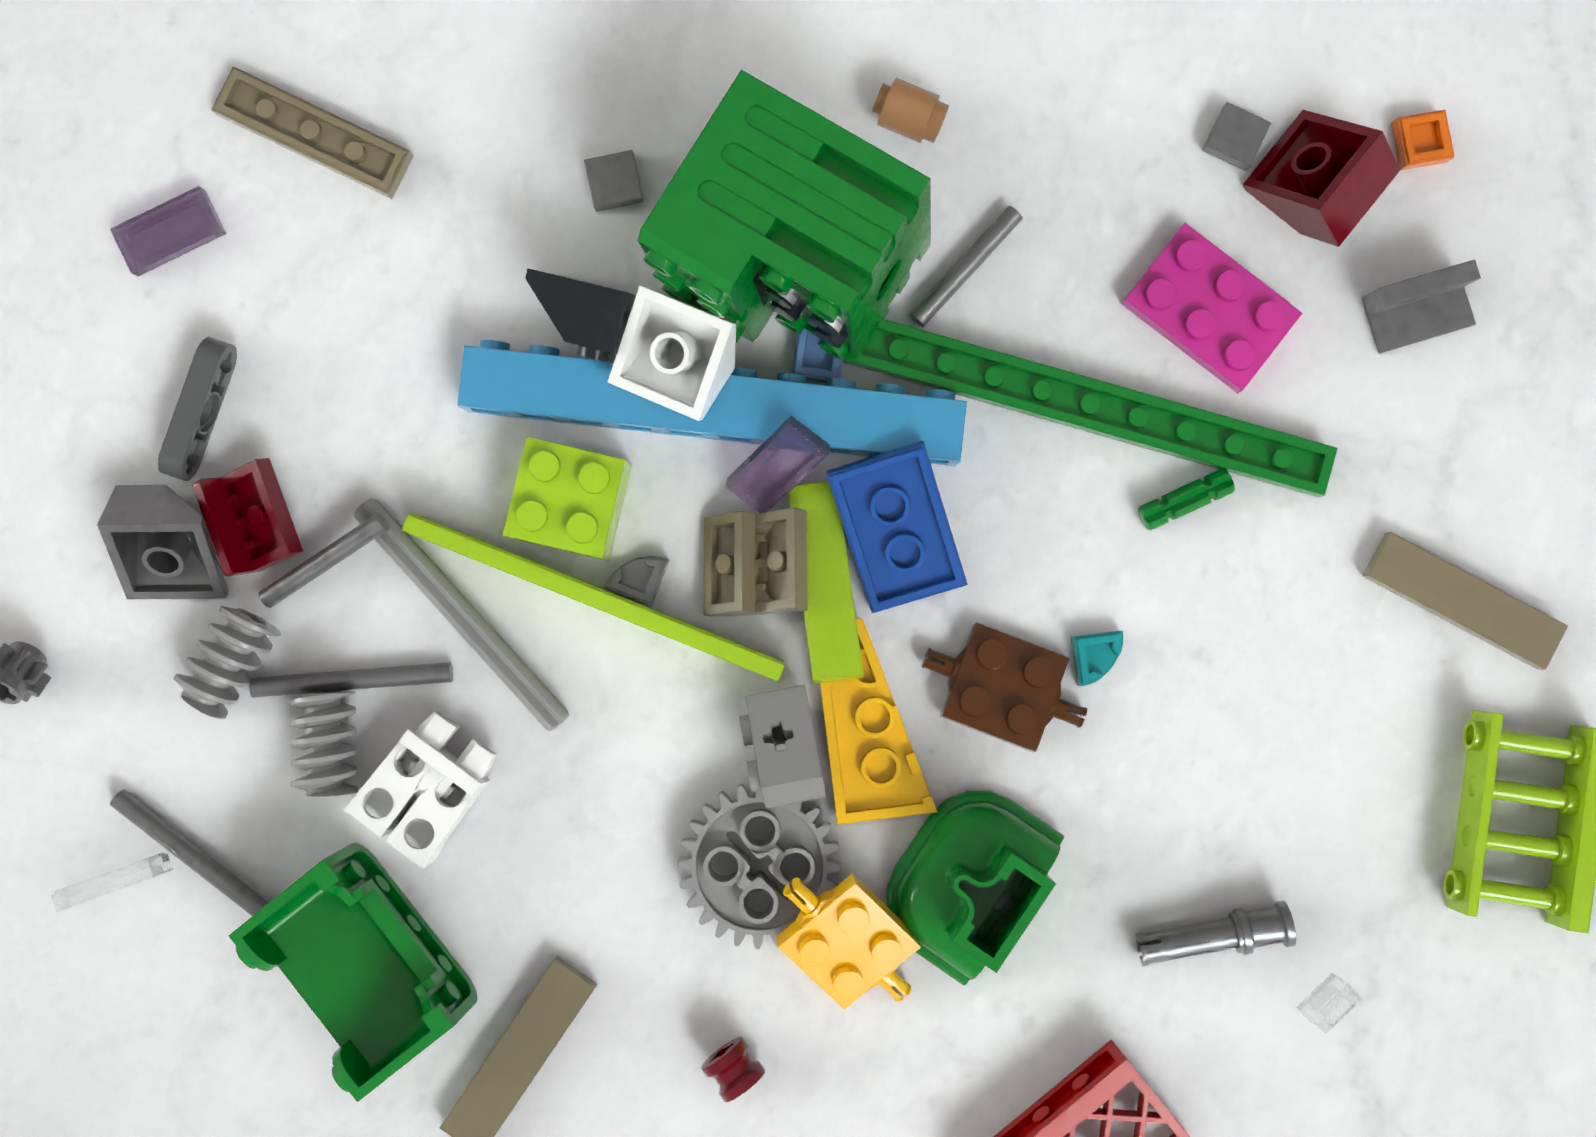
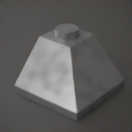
M116 485L97 526L126 598H226L229 591L203 516L167 485Z

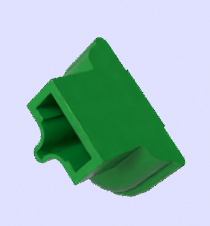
M967 790L945 799L936 808L937 812L931 813L903 853L895 865L886 887V906L904 923L906 928L920 943L921 948L916 953L963 986L969 980L976 978L985 966L995 973L998 972L1056 885L1048 875V872L1059 854L1060 844L1064 839L1063 834L1013 800L992 791ZM1007 893L1008 899L1003 907L999 910L995 909L994 906L1001 895Z

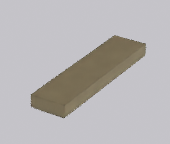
M234 66L211 109L217 116L393 199L414 156L409 150Z
M1392 532L1384 534L1363 574L1364 578L1538 670H1546L1568 628V625Z
M556 956L439 1128L451 1137H494L594 991L597 983Z

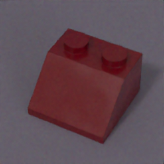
M1302 110L1243 183V187L1250 195L1298 233L1339 247L1399 173L1400 168L1383 131Z

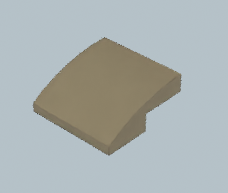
M794 507L759 514L739 511L704 518V616H745L807 610L806 510Z

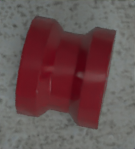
M740 1036L719 1048L701 1066L705 1075L715 1078L719 1084V1095L724 1102L732 1101L755 1085L765 1073V1068L760 1061H753L747 1053L748 1045L743 1037Z

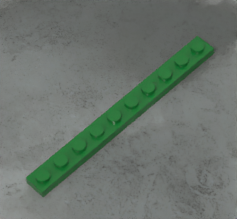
M885 319L881 321L879 326L875 324L867 338L868 346L858 360L851 356L850 349L844 357L843 363L934 389L952 391L959 396L1219 470L1226 469L1230 473L1318 498L1325 496L1338 449L1333 446Z

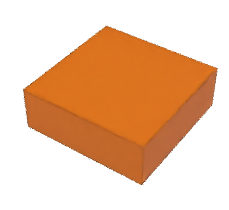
M1446 109L1399 117L1391 123L1400 171L1447 163L1455 157Z

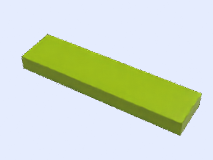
M829 481L787 486L790 508L795 507L807 511V610L804 611L813 684L862 678L864 673L843 524Z

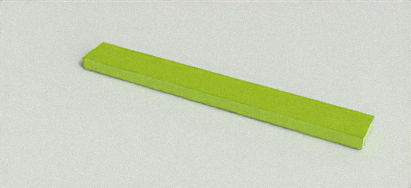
M414 513L408 514L401 531L779 682L785 667L783 660Z

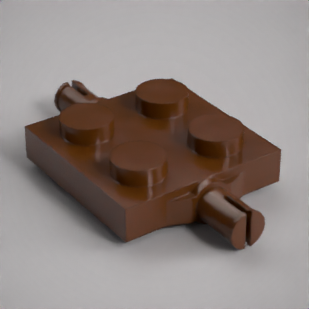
M977 622L973 624L965 648L956 658L928 648L924 657L927 658L923 660L921 667L949 677L948 695L940 717L1030 752L1037 751L1044 729L1053 717L1073 724L1078 728L1084 723L1085 719L1081 717L1087 715V708L1060 699L1061 681L1070 659L1066 656Z

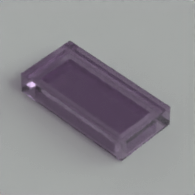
M200 186L110 229L130 272L138 277L226 234L206 190Z
M790 416L727 478L725 488L759 513L768 512L829 455L830 445L793 416Z

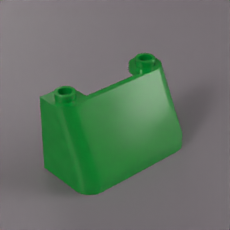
M352 843L324 858L228 935L236 945L238 957L249 968L269 971L278 966L335 1039L340 1048L332 1056V1076L337 1085L342 1090L350 1092L357 1102L453 1028L476 1004L478 999L474 984L376 857L358 843Z

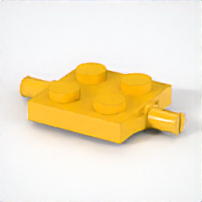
M853 873L834 889L817 896L799 878H793L792 885L789 882L787 883L783 894L801 911L796 920L776 936L777 946L844 1010L870 988L881 985L897 1002L903 1001L902 994L905 997L910 994L911 985L897 974L895 970L902 962L920 949L921 945L904 923Z

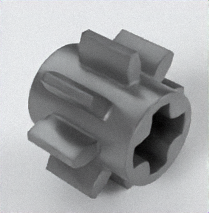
M20 641L13 642L10 646L6 643L0 646L1 702L17 704L21 700L28 702L31 696L39 697L51 677L43 673L48 666L46 664L47 659L38 648Z

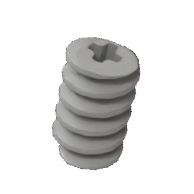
M221 606L219 612L227 619V625L215 623L208 625V629L217 640L215 643L198 640L196 645L206 655L205 658L202 660L187 657L185 663L195 673L192 677L176 673L174 680L183 689L181 698L191 707L210 717L226 719L228 710L224 704L231 705L239 699V693L235 687L243 688L250 683V676L246 670H258L261 666L262 661L255 652L269 653L273 644L266 635L277 637L281 636V632L266 620L244 609Z
M356 691L304 693L289 700V706L305 710L304 715L290 720V726L305 730V735L290 741V746L305 750L304 756L291 761V767L306 771V776L292 781L291 787L306 791V795L310 797L341 796L358 792L356 786L343 782V780L357 774V767L342 762V760L357 754L355 746L342 742V739L356 734L357 730L355 726L341 722V719L356 713L355 706L342 703L341 699L356 693Z

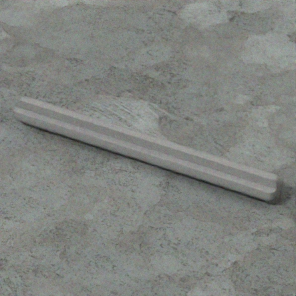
M372 498L363 502L354 512V517L361 524L376 513L383 515L389 524V530L377 537L375 541L546 730H554L562 724L569 715L568 710L410 535L401 531V525L382 504Z

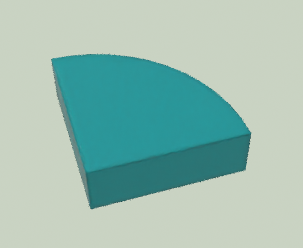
M1123 631L1071 637L1077 686H1086L1100 680L1112 668L1122 651Z

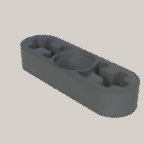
M206 337L199 344L159 453L158 469L160 473L183 481H189L198 471L235 369L237 349L234 345L211 337Z

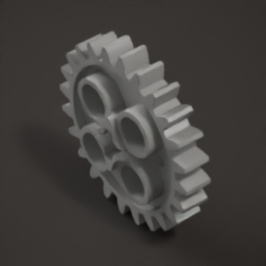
M742 783L738 785V799L732 801L724 791H721L718 794L720 809L717 810L707 803L702 806L701 809L707 818L706 823L695 819L690 821L688 826L698 837L697 839L683 838L680 846L692 852V856L681 858L677 862V867L691 871V875L682 879L679 886L683 889L695 888L696 893L690 897L686 905L688 908L704 906L705 910L700 917L699 923L703 925L715 918L718 921L715 934L717 938H720L730 928L735 931V946H739L745 935L748 934L753 936L755 949H760L764 935H771L773 942L777 946L776 936L796 920L801 910L789 898H785L778 891L775 884L763 871L759 870L755 874L749 871L751 866L750 857L740 847L732 843L727 837V833L734 831L742 839L750 852L758 859L768 855L770 857L768 869L782 884L786 886L789 882L792 885V879L799 878L816 896L823 893V891L832 890L838 885L836 881L827 877V874L842 870V865L839 861L827 858V855L834 853L840 847L838 841L823 840V837L831 831L832 825L830 822L818 825L814 823L820 812V808L817 805L805 812L801 809L803 802L766 808L762 792L756 791V795L749 796L746 787ZM757 816L770 819L775 827L772 837L766 841H757L751 838L746 829V824L750 819ZM724 851L734 855L738 861L736 872L728 876H722L714 872L710 863V859L714 854ZM792 853L804 855L810 862L808 871L801 877L788 876L781 868V862L784 857ZM753 889H764L771 894L773 904L769 909L763 912H756L747 906L745 896Z

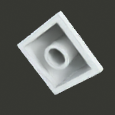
M639 285L608 383L697 421H701L735 369L736 323L720 318L713 313L645 285Z

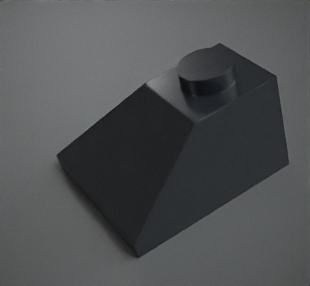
M527 268L526 281L564 342L579 345L577 355L607 362L609 353L617 354L636 295Z

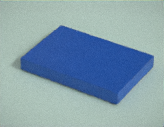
M924 440L827 470L826 475L872 613L968 585Z

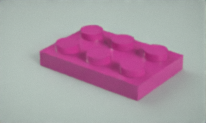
M1186 223L1179 228L1121 303L1237 394L1245 389L1303 314Z

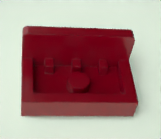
M270 458L254 459L222 477L200 479L192 484L225 576L231 577L261 572L303 552Z

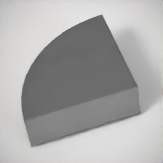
M656 556L631 560L613 572L604 588L652 606L670 560Z

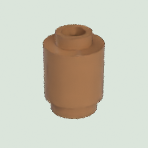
M896 77L892 86L882 84L872 112L880 115L877 123L878 126L919 143L923 139L934 143L949 105L939 101L940 95Z

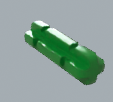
M1226 469L1217 470L1204 476V481L1201 479L1195 480L1161 496L1162 500L1157 498L1139 506V517L1147 530L1158 528L1169 523L1168 518L1172 520L1210 504L1212 498L1219 500L1232 494L1235 491L1234 482Z

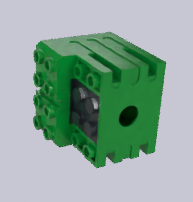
M741 69L645 220L637 241L646 254L643 260L655 269L653 276L664 284L661 289L671 297L713 313L720 318L735 322L736 343L741 336L753 342L759 337L772 314L776 312L778 314L775 320L799 335L803 329L808 330V332L820 338L817 343L818 346L830 355L843 360L850 349L851 356L858 360L868 346L867 338L875 324L879 326L881 321L885 319L889 312V305L896 294L902 292L910 279V268L914 260L918 259L921 261L931 245V178Z

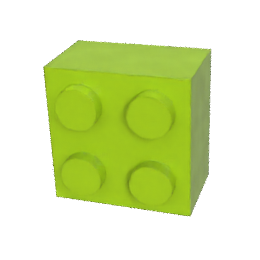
M526 437L503 536L609 561L632 466L625 459Z

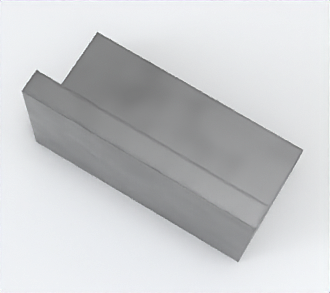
M1470 260L1383 286L1362 297L1361 299L1378 353L1381 354L1476 325L1465 291V286L1481 279L1476 260Z

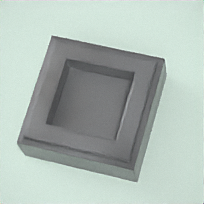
M1226 102L1215 121L1202 151L1247 171L1257 155L1271 122Z
M633 150L584 160L593 206L596 212L644 202Z

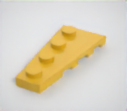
M863 618L856 619L864 676L862 678L820 683L837 825L936 813L937 809L929 793L915 752L912 749Z

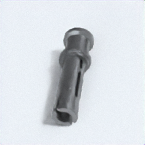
M1284 900L1275 902L1274 907L1251 912H1245L1242 908L1234 909L1228 914L1226 919L1135 934L1138 953H1142V956H1140L1142 966L1236 949L1238 953L1247 955L1252 954L1254 948L1279 943H1283L1286 947L1296 945L1294 921L1290 909Z

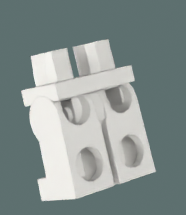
M440 711L432 713L418 728L407 729L398 741L399 743L392 749L344 809L346 813L380 838L391 833L385 842L422 869L434 862L451 833L470 809L479 793L488 784L489 780L485 778V775L490 770L497 755L496 752L477 739H472L459 758L447 750L445 745L459 726ZM417 797V800L414 802V804H413V805L411 806V808L408 810V812L406 813V815L403 816V814L406 812V810L409 808V806L412 804V802H413V801L415 800V798Z

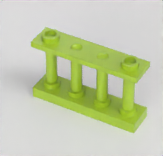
M1472 710L1471 720L1466 723L1463 732V744L1467 749L1452 866L1447 871L1443 883L1444 895L1447 899L1446 907L1473 917H1477L1479 899L1541 908L1546 913L1544 922L1568 931L1589 934L1596 881V728L1570 725L1569 735L1563 739L1503 730L1504 714ZM1499 749L1563 759L1565 767L1562 785L1559 788H1551L1495 779ZM1492 800L1555 808L1558 812L1556 835L1552 838L1489 829ZM1486 849L1549 858L1552 862L1549 885L1546 888H1538L1482 879Z

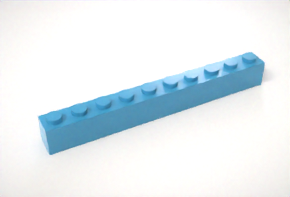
M480 340V347L464 345L457 406L469 413L872 457L924 440L931 464L956 466L961 461L967 401L955 400L956 393L952 391L928 389L925 396L905 394L906 387L894 384H877L876 391L856 389L855 381L840 378H829L826 385L806 383V376L795 373H778L777 380L757 378L756 370L735 367L703 420L697 421L608 383L614 362L609 361V355L607 362L583 356H579V358L559 356V349L542 345H531L529 352L511 351L509 343L496 340Z

